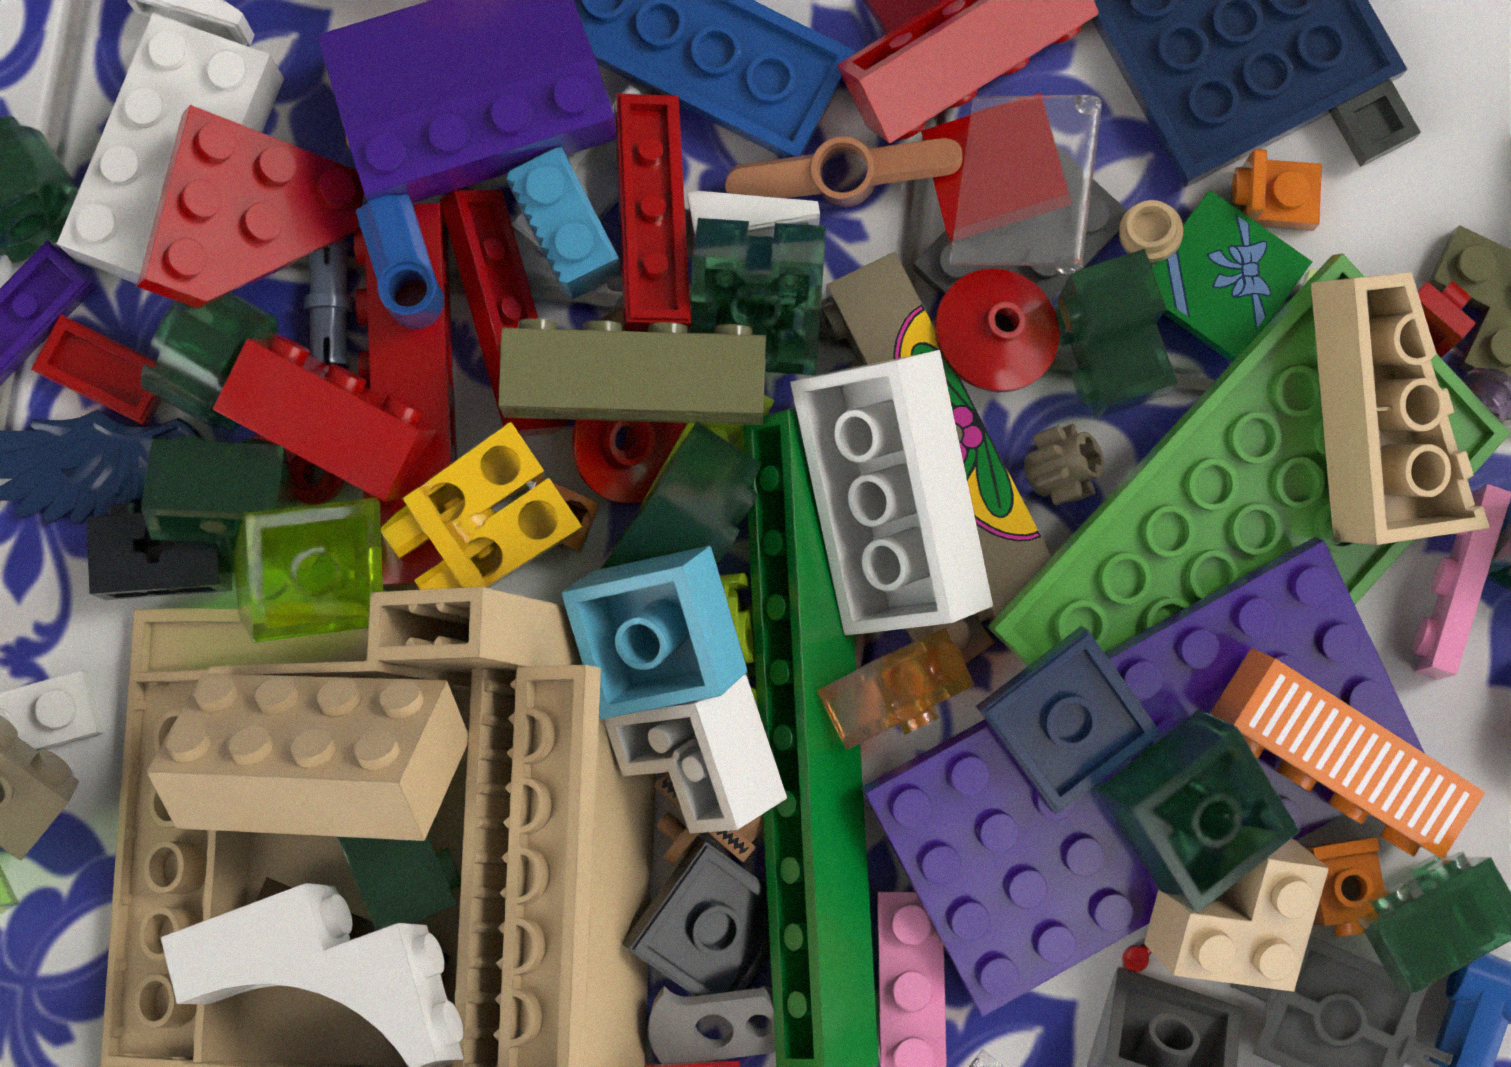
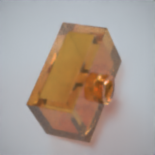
M945 627L862 666L817 690L846 750L897 724H899L905 736L939 719L934 708L935 705L975 686L965 666L963 655L954 645Z

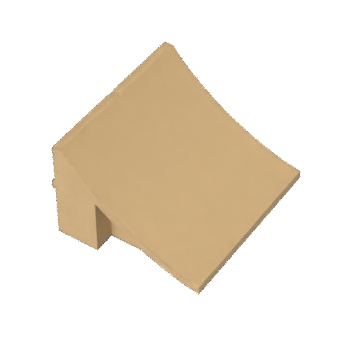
M486 587L371 592L370 612L283 609H134L100 1067H408L391 1042L363 1016L338 1001L312 991L279 985L251 990L212 1004H177L160 937L254 903L266 877L292 888L305 883L336 886L338 894L344 898L351 913L384 927L397 923L427 925L428 932L437 939L442 952L451 956L442 976V982L447 1000L456 1007L463 1025V1038L459 1044L464 1060L444 1067H644L649 964L629 951L622 943L651 904L650 874L652 873L655 812V787L653 785L656 783V773L622 776L604 720L599 719L601 668L583 665L565 606ZM202 674L447 680L469 734L468 745L425 841L176 829L147 774V770Z

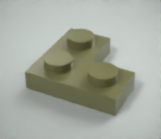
M1459 225L1452 231L1428 282L1438 291L1442 292L1453 280L1472 296L1466 305L1483 312L1458 368L1511 393V249Z

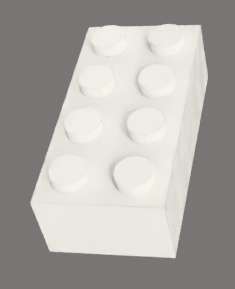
M152 13L57 245L77 263L137 284L182 113L189 105H193L262 133L284 80L271 55Z
M940 350L791 381L844 635L948 624L992 607L991 592Z

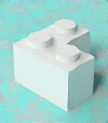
M746 674L719 697L603 719L622 776L669 772L689 833L738 830L787 799Z

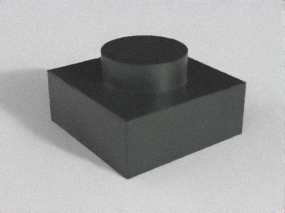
M1391 79L1336 106L1331 113L1334 122L1360 167L1415 140L1421 133Z

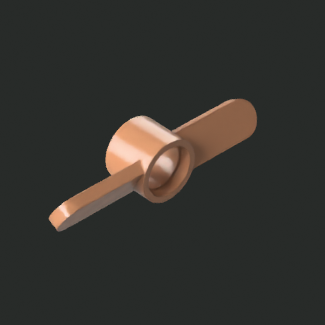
M839 136L824 142L816 150L815 154L736 165L728 172L725 187L726 192L730 194L774 198H793L820 194L832 205L853 207L864 202L873 192L875 185L953 174L962 165V149L956 141L948 138L867 148L855 138ZM842 152H850L859 155L866 163V177L862 184L852 191L844 193L832 191L822 181L823 166L832 156Z

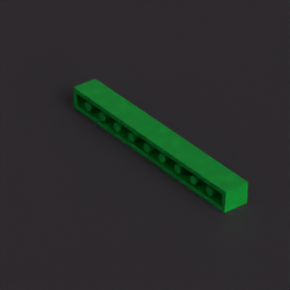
M784 410L764 415L763 425H743L757 705L787 799L763 813L776 1067L879 1066L864 796L860 788L863 786L855 638L854 635H844L797 411Z

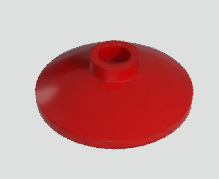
M992 268L971 272L960 278L948 289L938 306L935 317V337L944 361L959 378L981 390L997 393L1012 392L1031 385L1048 370L1058 350L1059 323L1050 300L1035 283L1013 271ZM1002 314L1006 316L1013 324V331L1004 332L1000 330L995 324V315Z
M576 420L572 433V454L576 469L585 484L599 496L619 503L641 502L687 423ZM624 426L626 439L621 446L616 447V435L619 429Z

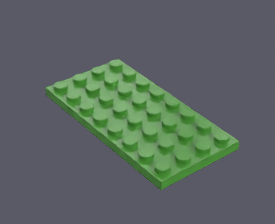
M1343 253L1332 255L987 626L1026 666H1029L1080 626L1089 630L1105 653L1314 537L1325 541L1354 604H1356L1414 541L1407 540L1380 545L1333 541L1311 282L1365 277ZM1436 353L1431 362L1440 388H1447L1454 413L1448 415L1455 441L1458 450L1467 451L1473 474H1475L1511 433Z

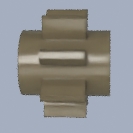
M1070 424L1063 428L1057 425L1033 435L1038 449L1026 455L1024 469L1030 486L1038 495L1042 497L1051 495L1053 504L1059 505L1064 502L1070 504L1096 493L1091 480L1103 474L1104 457L1098 442L1088 432L1077 434L1075 425Z

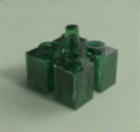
M698 218L692 255L691 301H693L690 333L713 334L715 326L726 324L749 326L753 329L752 335H766L765 372L816 376L826 226L775 223L774 235L770 237L748 235L749 221Z

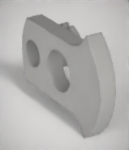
M761 985V988L757 989L753 986L748 990L683 997L670 992L663 986L654 999L648 1026L649 1040L658 1060L665 1064L712 1061L774 1053L775 1035L772 988ZM710 1014L720 1015L731 1023L733 1030L725 1038L709 1039L698 1032L696 1023L704 1016ZM760 1015L766 1016L765 1028H760Z

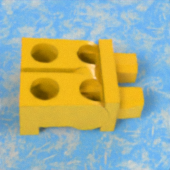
M510 422L435 475L420 488L418 487L402 499L407 506L396 512L379 530L399 559H402L427 541H432L444 560L414 580L420 590L467 587L489 588L556 545L582 531V526L550 478L497 513L494 512L493 509L544 477L543 468L512 422Z

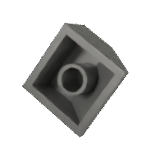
M1117 967L1087 1067H1237L1242 1007Z

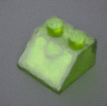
M377 498L243 513L234 551L238 616L253 643L369 628L371 592H383L380 502Z

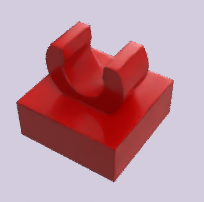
M1453 280L1442 292L1438 291L1428 281L1418 290L1433 344L1440 358L1459 343L1476 323L1461 310L1472 296Z

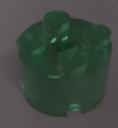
M5 116L0 118V256L7 255L11 263L14 264L29 259L47 240L53 245L58 242L79 188L41 131L33 127L21 126L15 117Z
M232 292L200 309L175 301L164 316L151 341L150 346L159 350L160 354L155 369L145 364L143 365L141 373L143 390L212 428L223 426L230 431H235L241 424L213 410L214 405L246 340H271L273 335L278 332L277 318Z

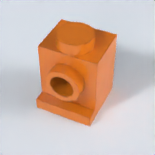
M1378 837L1357 838L1305 847L1329 868L1313 925H1334L1336 937L1375 931L1373 918L1390 915L1377 853L1380 850ZM1350 875L1357 878L1360 893L1353 901L1346 899L1341 891L1343 880Z

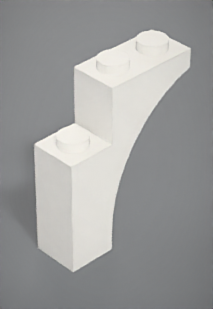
M305 883L160 937L177 1004H212L259 988L279 985L297 987L338 1001L363 1016L391 1042L408 1067H444L464 1060L459 1044L463 1038L462 1021L456 1007L447 1000L440 975L444 971L443 953L437 939L428 932L427 925L397 923L350 940L349 933L352 930L351 912L344 898L338 894L336 886Z

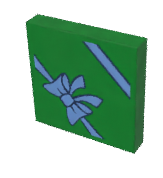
M1209 189L1184 223L1183 238L1178 250L1171 257L1156 262L1134 294L1223 357L1233 362L1268 325L1313 261Z

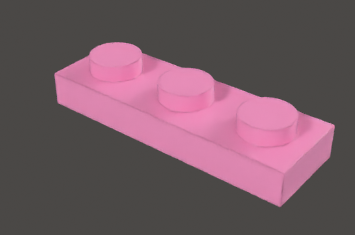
M1489 484L1471 493L1475 506L1484 507L1490 528L1454 533L1456 538L1450 557L1444 556L1440 560L1432 579L1431 592L1438 594L1431 618H1423L1414 638L1412 651L1419 655L1414 672L1438 680L1457 675L1511 498L1510 491Z
M877 892L880 1067H946L944 946L915 892Z

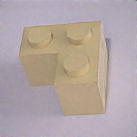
M1236 831L1220 891L1160 883L1144 944L1173 976L1294 992L1329 868L1295 839Z

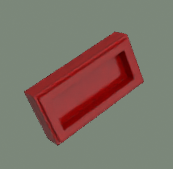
M60 314L31 368L35 373L144 427L149 426L176 375L173 369Z

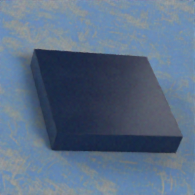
M1082 626L975 706L1048 808L1056 815L1162 734L1089 630Z

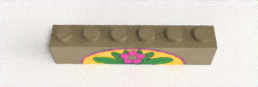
M895 251L827 284L825 299L828 304L820 307V310L835 341L846 338L856 360L848 363L849 368L939 350L935 337V328ZM941 355L993 602L992 607L977 612L974 615L979 623L987 619L991 623L1052 556L961 379L949 368Z

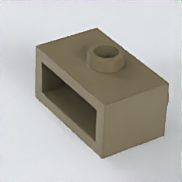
M0 715V847L21 861L69 803L79 780L71 775V768L62 758L48 750L42 749L37 751L20 739L13 724Z

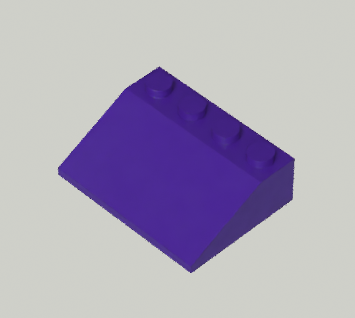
M430 0L317 35L346 137L367 200L387 194L401 195L408 193L412 203L508 174L510 170L554 148L562 147L565 154L569 155L617 140L615 116L574 0Z

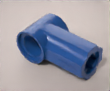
M408 193L401 195L387 194L368 200L367 204L355 211L377 278L379 297L393 320L399 325L412 330L424 329L433 324L441 315L444 307V296L437 282L411 197ZM420 282L427 286L424 299L417 305L404 307L396 303L397 293L405 284Z
M1466 945L1459 951L1449 972L1445 992L1446 998L1450 1002L1434 1044L1435 1048L1449 1054L1452 1053L1453 1058L1449 1066L1429 1058V1061L1441 1067H1493L1507 1026L1511 1024V961Z

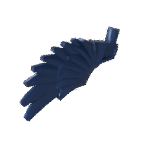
M97 409L79 418L67 420L33 419L31 427L35 430H0V479H12L0 485V501L23 500L15 509L17 515L22 518L47 508L42 516L49 523H54L73 511L70 519L74 523L82 525L86 521V517H89L92 513L94 516H107L106 507L109 505L134 503L135 500L142 502L150 493L155 481L163 483L168 476L182 468L187 462L206 482L214 480L226 467L206 445L207 442L201 433L179 417L151 427H128L116 422Z

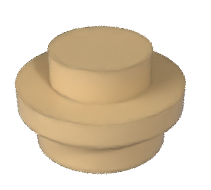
M1156 200L1143 201L1131 207L1124 214L1119 229L1120 242L1124 250L1134 259L1147 263L1160 262L1171 257L1178 250L1183 238V223L1179 214L1171 206Z

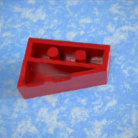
M274 334L271 340L247 339L213 410L384 502L402 499L437 431L420 420L423 411L417 406L390 394L384 399L364 387L367 381L359 375L334 364L329 366L309 354L310 351L307 348L284 336Z

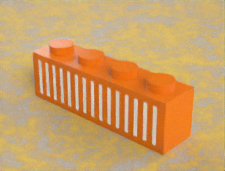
M1252 647L1209 714L1229 726L1223 739L1256 759L1259 758L1264 749L1282 760L1276 772L1308 792H1311L1316 782L1334 792L1328 802L1330 806L1363 825L1368 815L1386 825L1379 836L1412 857H1415L1420 847L1439 858L1444 859L1485 794L1480 788L1284 663Z

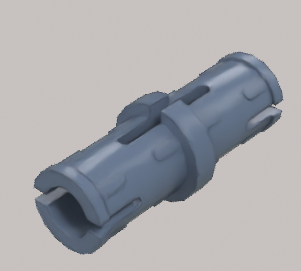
M343 240L330 246V264H328V248L324 247L310 254V294L304 296L303 310L305 313L310 314L309 354L327 364V346L330 344L329 363L346 369L349 367V360L347 359V315L354 312V299L347 295L349 243Z

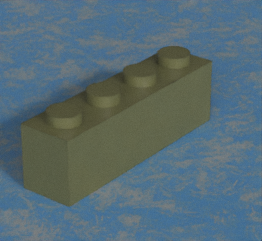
M523 319L518 321V328H502L499 408L504 418L763 425L766 335H752L753 329L751 327L736 324L718 325L713 328V334L687 333V326L668 322L650 324L648 332L622 331V324L612 321H588L583 323V330L557 329V323L551 320Z

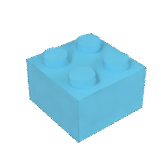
M711 545L591 571L561 592L583 665L601 668L600 720L719 697L747 672Z

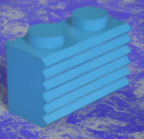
M562 147L554 148L509 171L506 180L565 297L575 299L605 284L607 277L621 275L619 257Z

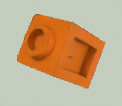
M1254 149L1243 166L1236 167L1234 170L1231 186L1232 205H1241L1240 211L1263 227L1314 231L1320 224L1322 164L1267 160V150Z

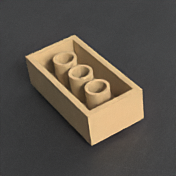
M202 674L150 764L147 774L176 829L425 841L468 745L469 734L447 680Z

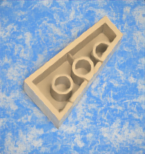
M1412 272L1311 282L1333 541L1380 545L1490 528L1484 507L1475 506L1467 478L1474 476L1467 451L1458 450L1448 415L1454 413L1448 389L1440 388L1432 366L1431 359L1436 355V350Z

